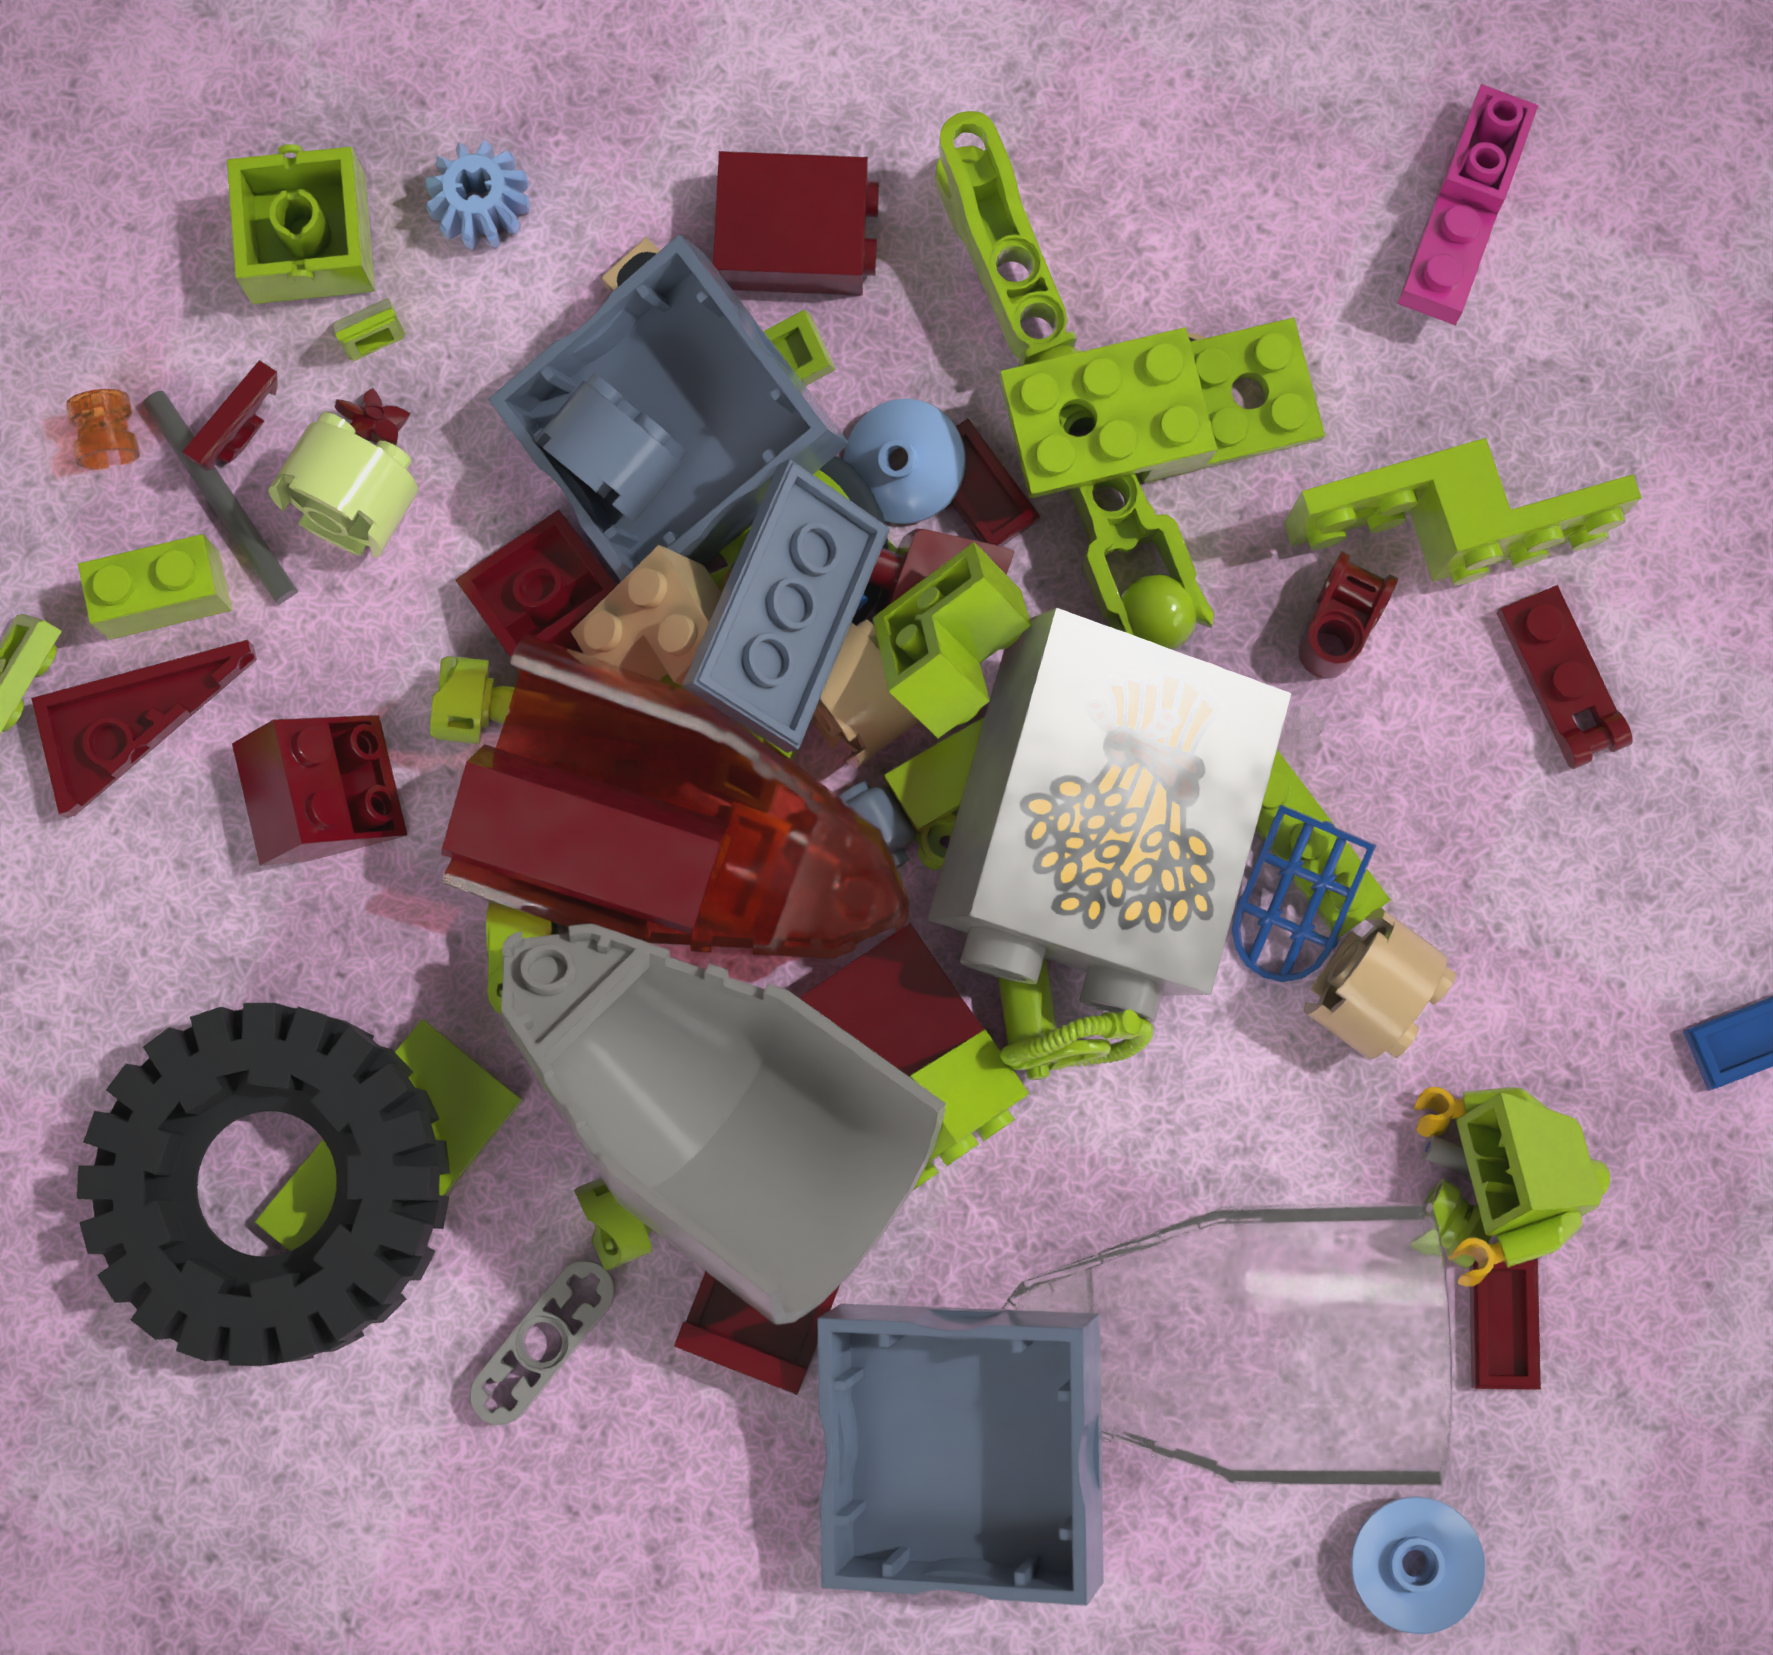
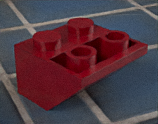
M379 715L274 719L232 743L260 866L308 862L408 835Z

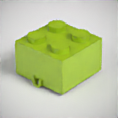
M286 144L278 148V154L227 159L235 277L252 304L375 292L366 175L352 146L304 151L299 145ZM295 153L296 157L288 158L285 154Z

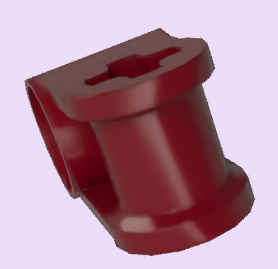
M1341 551L1316 600L1318 605L1300 641L1298 651L1304 668L1312 675L1324 679L1336 678L1345 673L1362 651L1371 630L1374 629L1396 587L1398 578L1391 574L1382 578L1351 563L1350 555ZM1329 633L1337 636L1344 644L1345 654L1333 656L1324 652L1318 644L1317 635Z

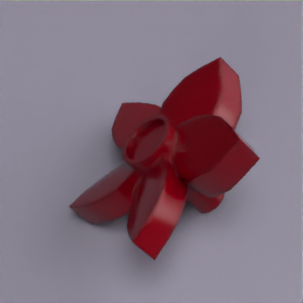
M374 388L365 392L361 406L340 399H336L334 408L342 416L352 420L350 425L355 429L356 435L369 442L373 440L376 444L378 441H386L396 446L398 431L404 426L411 414L398 406L386 405L383 407L382 401Z

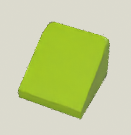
M385 298L333 323L338 341L350 360L353 359V361L404 339V335H406L389 298Z

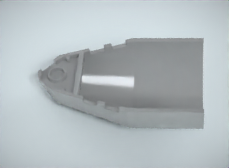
M595 924L569 926V933L531 938H522L521 931L510 935L503 944V1025L617 1203L773 1323L795 1322L820 1305L865 1258L885 1233L914 1189L935 1148L944 1119L946 1103L786 989L767 984L765 989L728 977L727 969L710 963L704 969L671 958L669 949Z

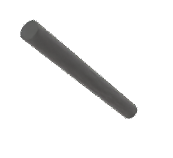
M157 391L149 395L143 402L144 407L276 604L280 605L297 594V588L215 466L213 470L205 471L187 459L182 453L194 438V435L164 391Z

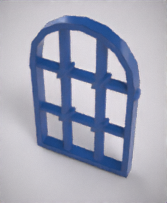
M1280 805L1245 890L1237 900L1232 933L1235 949L1245 965L1261 977L1279 982L1303 979L1319 969L1339 942L1338 935L1377 845L1336 828L1331 822H1322L1285 805ZM1285 814L1305 822L1289 861L1269 853ZM1314 827L1337 836L1321 875L1301 867L1304 861L1300 859ZM1346 841L1367 849L1351 888L1333 881L1336 878L1333 872ZM1265 862L1281 869L1278 875H1282L1267 911L1248 903ZM1293 875L1314 883L1311 886L1314 893L1300 925L1280 917L1283 911L1279 910ZM1326 889L1346 897L1329 938L1312 931L1315 928L1312 921ZM1244 912L1259 918L1258 925H1261L1249 954L1243 947L1240 930ZM1272 925L1291 932L1290 939H1294L1280 973L1267 971L1257 964ZM1305 939L1325 947L1313 965L1302 972L1291 973Z

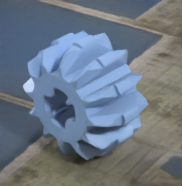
M483 140L476 154H469L468 148L458 142L456 147L458 159L451 161L437 156L435 165L440 175L426 177V191L428 195L433 197L426 204L427 211L432 220L441 221L439 225L440 231L448 240L461 234L464 246L473 250L478 243L479 234H485L490 246L497 248L500 244L497 230L502 227L507 232L518 235L521 227L515 215L526 214L530 211L531 204L529 198L523 193L529 187L526 173L522 170H515L516 162L514 156L508 150L494 157L491 144ZM472 190L480 195L488 191V195L483 199L476 194L467 198V194Z

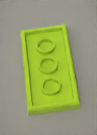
M421 1019L395 1053L413 1071L408 1078L415 1088L427 1091L440 1120L431 1125L435 1139L443 1140L447 1143L450 1173L440 1175L439 1195L446 1196L523 1100L427 1021ZM323 1139L255 1221L258 1226L289 1251L303 1245L317 1233L327 1219L334 1202L336 1169L331 1152Z

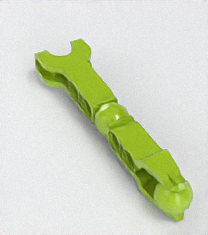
M965 111L953 115L943 124L940 131L938 146L940 158L937 162L935 173L936 188L954 231L966 246L1006 342L1014 356L1020 359L1018 367L1082 352L1075 348L1077 338L1074 331L1067 333L1065 330L1068 320L1065 306L1023 207L1010 158L995 124L987 115L978 111ZM962 133H973L982 139L985 151L973 145L955 148L954 140ZM1005 262H1017L1026 268L1029 276L1018 282L1007 281L1001 277L997 268ZM1028 318H1041L1049 323L1053 333L1042 339L1031 338L1025 334L1021 328V323ZM1069 405L1059 413L1060 425L1066 433L1071 434L1078 430L1093 431L1094 418L1086 407ZM1136 474L1069 489L1087 534L1089 545L1084 555L1081 569L1101 615L1107 620L1110 628L1171 650H1175L1187 642L1195 630L1196 623L1212 628L1214 611L1195 579L1197 573L1176 520L1169 515L1155 514L1153 507L1145 497ZM1100 487H1112L1123 496L1125 507L1118 511H1105L1097 506L1092 492ZM1138 542L1154 543L1170 577L1160 574L1141 577L1130 584L1120 597L1106 557L1114 551L1130 552Z

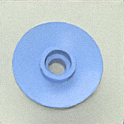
M895 399L882 403L871 409L858 421L848 438L849 445L845 447L844 461L849 463L870 486L883 513L884 521L895 524H914L930 519L949 505L962 484L966 468V453L961 434L953 421L943 411L927 402L915 399ZM904 448L908 454V462L901 470L894 471L889 463L890 455L895 449Z
M1404 1497L1382 1505L1363 1523L1352 1548L1351 1573L1360 1599L1376 1618L1402 1632L1431 1634L1455 1625L1473 1608L1484 1584L1485 1557L1475 1530L1457 1510L1431 1498ZM1411 1550H1419L1425 1558V1567L1417 1575H1408L1402 1566L1404 1555Z

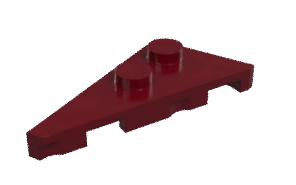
M244 640L31 698L59 815L65 818L76 816L257 660L253 644L249 640Z

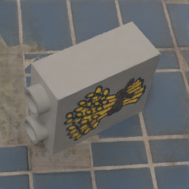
M1055 608L1030 618L1032 626L1022 632L1014 644L1004 649L927 920L968 933L960 963L967 967L1007 980L1037 984L1043 959L1045 958L1087 972L1079 998L1081 1003L1104 1012H1120L1132 1009L1139 1017H1144L1149 1022H1155L1162 996L1212 994L1292 693Z

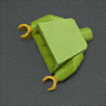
M1430 1087L1425 1089L1416 1101L1414 1110L1429 1108L1439 1114H1428L1419 1119L1416 1130L1424 1137L1431 1135L1441 1136L1447 1130L1451 1119L1458 1118L1456 1122L1485 1235L1496 1236L1497 1243L1491 1245L1478 1238H1467L1449 1256L1448 1259L1451 1260L1461 1255H1469L1476 1259L1479 1265V1270L1469 1271L1457 1280L1458 1284L1462 1286H1474L1480 1283L1493 1268L1494 1264L1505 1261L1507 1267H1511L1556 1252L1581 1229L1582 1216L1599 1207L1602 1196L1609 1188L1610 1171L1604 1162L1590 1158L1582 1127L1577 1120L1547 1108L1523 1088L1505 1087L1463 1092V1098L1453 1099L1448 1091L1439 1087Z

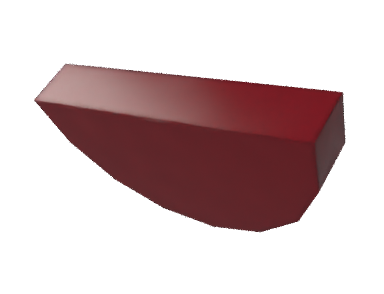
M259 360L182 451L187 459L205 471L213 470L217 459L224 463L232 462L246 448L265 421L255 413L269 393L274 396L276 395L278 384L277 371Z

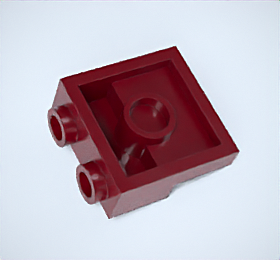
M559 509L455 579L531 688L540 681L545 683L560 681L571 672L574 666V658L583 653L571 631L617 586Z

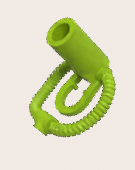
M1045 958L1043 959L1037 984L1021 983L997 977L1007 1046L1002 1049L1000 1058L1004 1064L1009 1065L1014 1070H1026L1027 1079L1029 1080L1048 1078L1050 1076L1049 1070H1062L1064 1067H1073L1075 1064L1076 1066H1081V1064L1087 1066L1088 1063L1090 1065L1095 1063L1099 1065L1101 1063L1106 1064L1107 1062L1112 1063L1113 1061L1117 1062L1128 1059L1143 1050L1153 1038L1154 1026L1146 1018L1139 1017L1132 1009L1120 1012H1105L1101 1016L1078 1018L1075 1020V1023L1070 1022L1068 1025L1057 1028L1048 965ZM1101 1035L1103 1038H1105L1077 1040V1037L1081 1039L1083 1037ZM1108 1039H1124V1040H1121L1120 1042L1118 1041V1042H1116V1043L1113 1042L1112 1044H1110V1041H1109Z

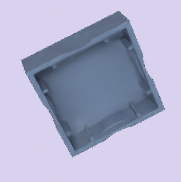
M680 234L609 295L601 308L585 324L569 335L552 343L488 399L537 467L549 475L563 490L573 506L579 524L621 581L658 545L705 565L752 526L778 464L791 459L811 474H814L849 445V442L705 253ZM593 373H596L611 385L639 412H644L687 451L680 460L683 464L635 522H632L609 501L594 491L534 441L581 382H587Z
M840 1304L818 1318L819 1415L822 1421L826 1445L825 1474L820 1491L822 1588L917 1594L934 1590H956L977 1594L991 1600L1087 1606L1104 1583L1100 1313Z

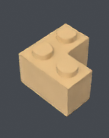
M658 545L571 633L599 678L645 695L667 673L673 682L680 685L683 684L722 593L704 565Z

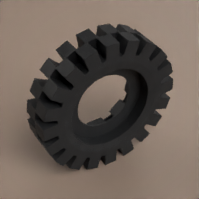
M243 1003V1009L240 1010L218 1007L191 1016L192 1027L184 1031L169 1027L144 1045L143 1048L149 1058L141 1066L125 1063L106 1089L107 1092L117 1099L111 1112L94 1111L83 1142L98 1147L95 1164L78 1165L77 1199L93 1201L94 1217L79 1222L87 1254L104 1255L109 1267L97 1276L114 1303L130 1302L137 1309L130 1320L155 1340L172 1339L178 1342L176 1351L205 1362L229 1361V1366H266L312 1359L314 1355L319 1353L337 1351L364 1337L362 1330L370 1324L383 1323L406 1300L401 1292L409 1281L422 1279L436 1252L427 1245L433 1229H444L450 1197L439 1195L440 1175L450 1173L446 1141L435 1139L431 1125L440 1120L427 1091L415 1088L408 1078L413 1073L409 1066L392 1049L380 1046L373 1041L374 1035L347 1021L299 1006L292 1008L278 1003ZM282 1112L293 1115L309 1124L327 1144L336 1169L335 1198L324 1224L303 1245L276 1256H253L237 1251L225 1244L207 1224L198 1199L199 1169L212 1141L231 1123L254 1113Z

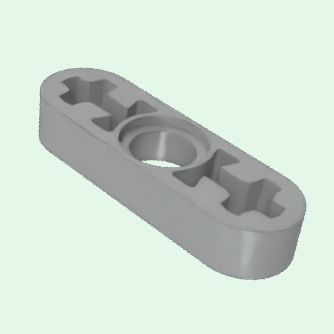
M594 1261L574 1262L562 1270L474 1379L470 1389V1402L479 1418L493 1425H504L519 1419L525 1414L612 1306L616 1295V1285L609 1270H604L601 1264ZM594 1273L600 1279L596 1286V1291L602 1298L596 1306L590 1302L581 1304L571 1316L583 1322L582 1327L574 1334L569 1323L564 1318L555 1313L548 1312L546 1308L553 1299H555L561 1309L564 1308L575 1294V1290L569 1285L571 1278L576 1275L579 1278L586 1279ZM541 1322L555 1326L562 1337V1347L559 1354L547 1362L534 1359L528 1353L525 1344L528 1331L534 1325ZM512 1350L516 1359L523 1367L539 1373L541 1377L533 1386L529 1378L523 1376L511 1392L514 1399L518 1401L516 1406L511 1409L503 1405L493 1411L487 1405L492 1394L485 1386L490 1379L497 1383L503 1382L516 1367L504 1361Z

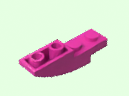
M1480 85L1409 266L1410 270L1397 304L1456 326L1463 313L1496 217L1507 196L1539 105L1489 86Z

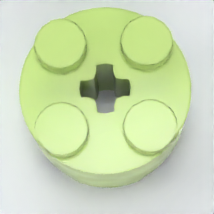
M322 412L317 422L307 425L269 487L268 492L273 502L283 512L289 502L304 514L298 524L310 533L361 556L366 546H369L373 558L379 557L416 497L419 488L414 478L407 471L412 460L403 450L386 441H378L375 446L356 435L355 429L341 417L329 412Z

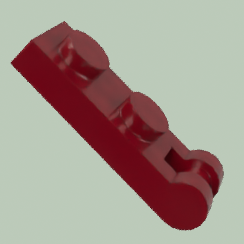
M1553 586L1501 608L1496 614L1567 765L1571 769H1576L1592 762L1593 754L1607 748L1611 752H1616L1632 745L1633 737L1629 724L1622 713L1616 709L1559 586ZM1589 709L1596 726L1581 731L1576 726L1572 716Z

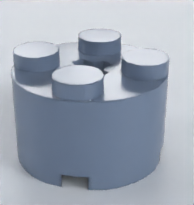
M593 373L587 382H581L534 440L632 522L639 518L683 464L680 460L687 453L680 444L671 438L667 431L644 412H639L618 391L596 373Z

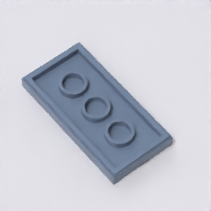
M791 459L778 464L681 687L784 752L788 753L799 750L890 528Z

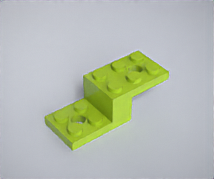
M1295 317L1191 342L1186 327L1002 370L999 374V381L1029 499L1140 473L1142 483L1144 484L1321 441L1325 437ZM1242 378H1249L1258 382L1264 391L1263 405L1256 409H1245L1239 406L1232 396L1233 383ZM1069 405L1086 407L1094 418L1093 431L1081 437L1066 433L1060 425L1059 413Z
M1482 438L1303 490L1286 518L1284 526L1291 547L1309 542L1311 550H1320L1344 541L1347 538L1345 533L1347 530L1368 525L1371 533L1386 531L1403 524L1407 520L1405 514L1410 513L1432 581L1451 577L1453 585L1458 586L1490 574L1489 565L1506 560L1511 561L1513 568H1521L1546 559L1550 556L1548 548L1570 542L1572 551H1579L1598 545L1609 539L1607 531L1626 522L1624 515L1642 496L1635 476L1631 474L1511 509L1487 438Z

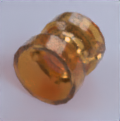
M96 389L79 393L66 401L68 421L77 429L78 438L74 442L73 449L76 464L80 468L87 470L109 468L107 450H119L121 465L130 464L139 459L140 451L137 436L129 431L128 421L132 416V408L129 395L126 392L117 389Z

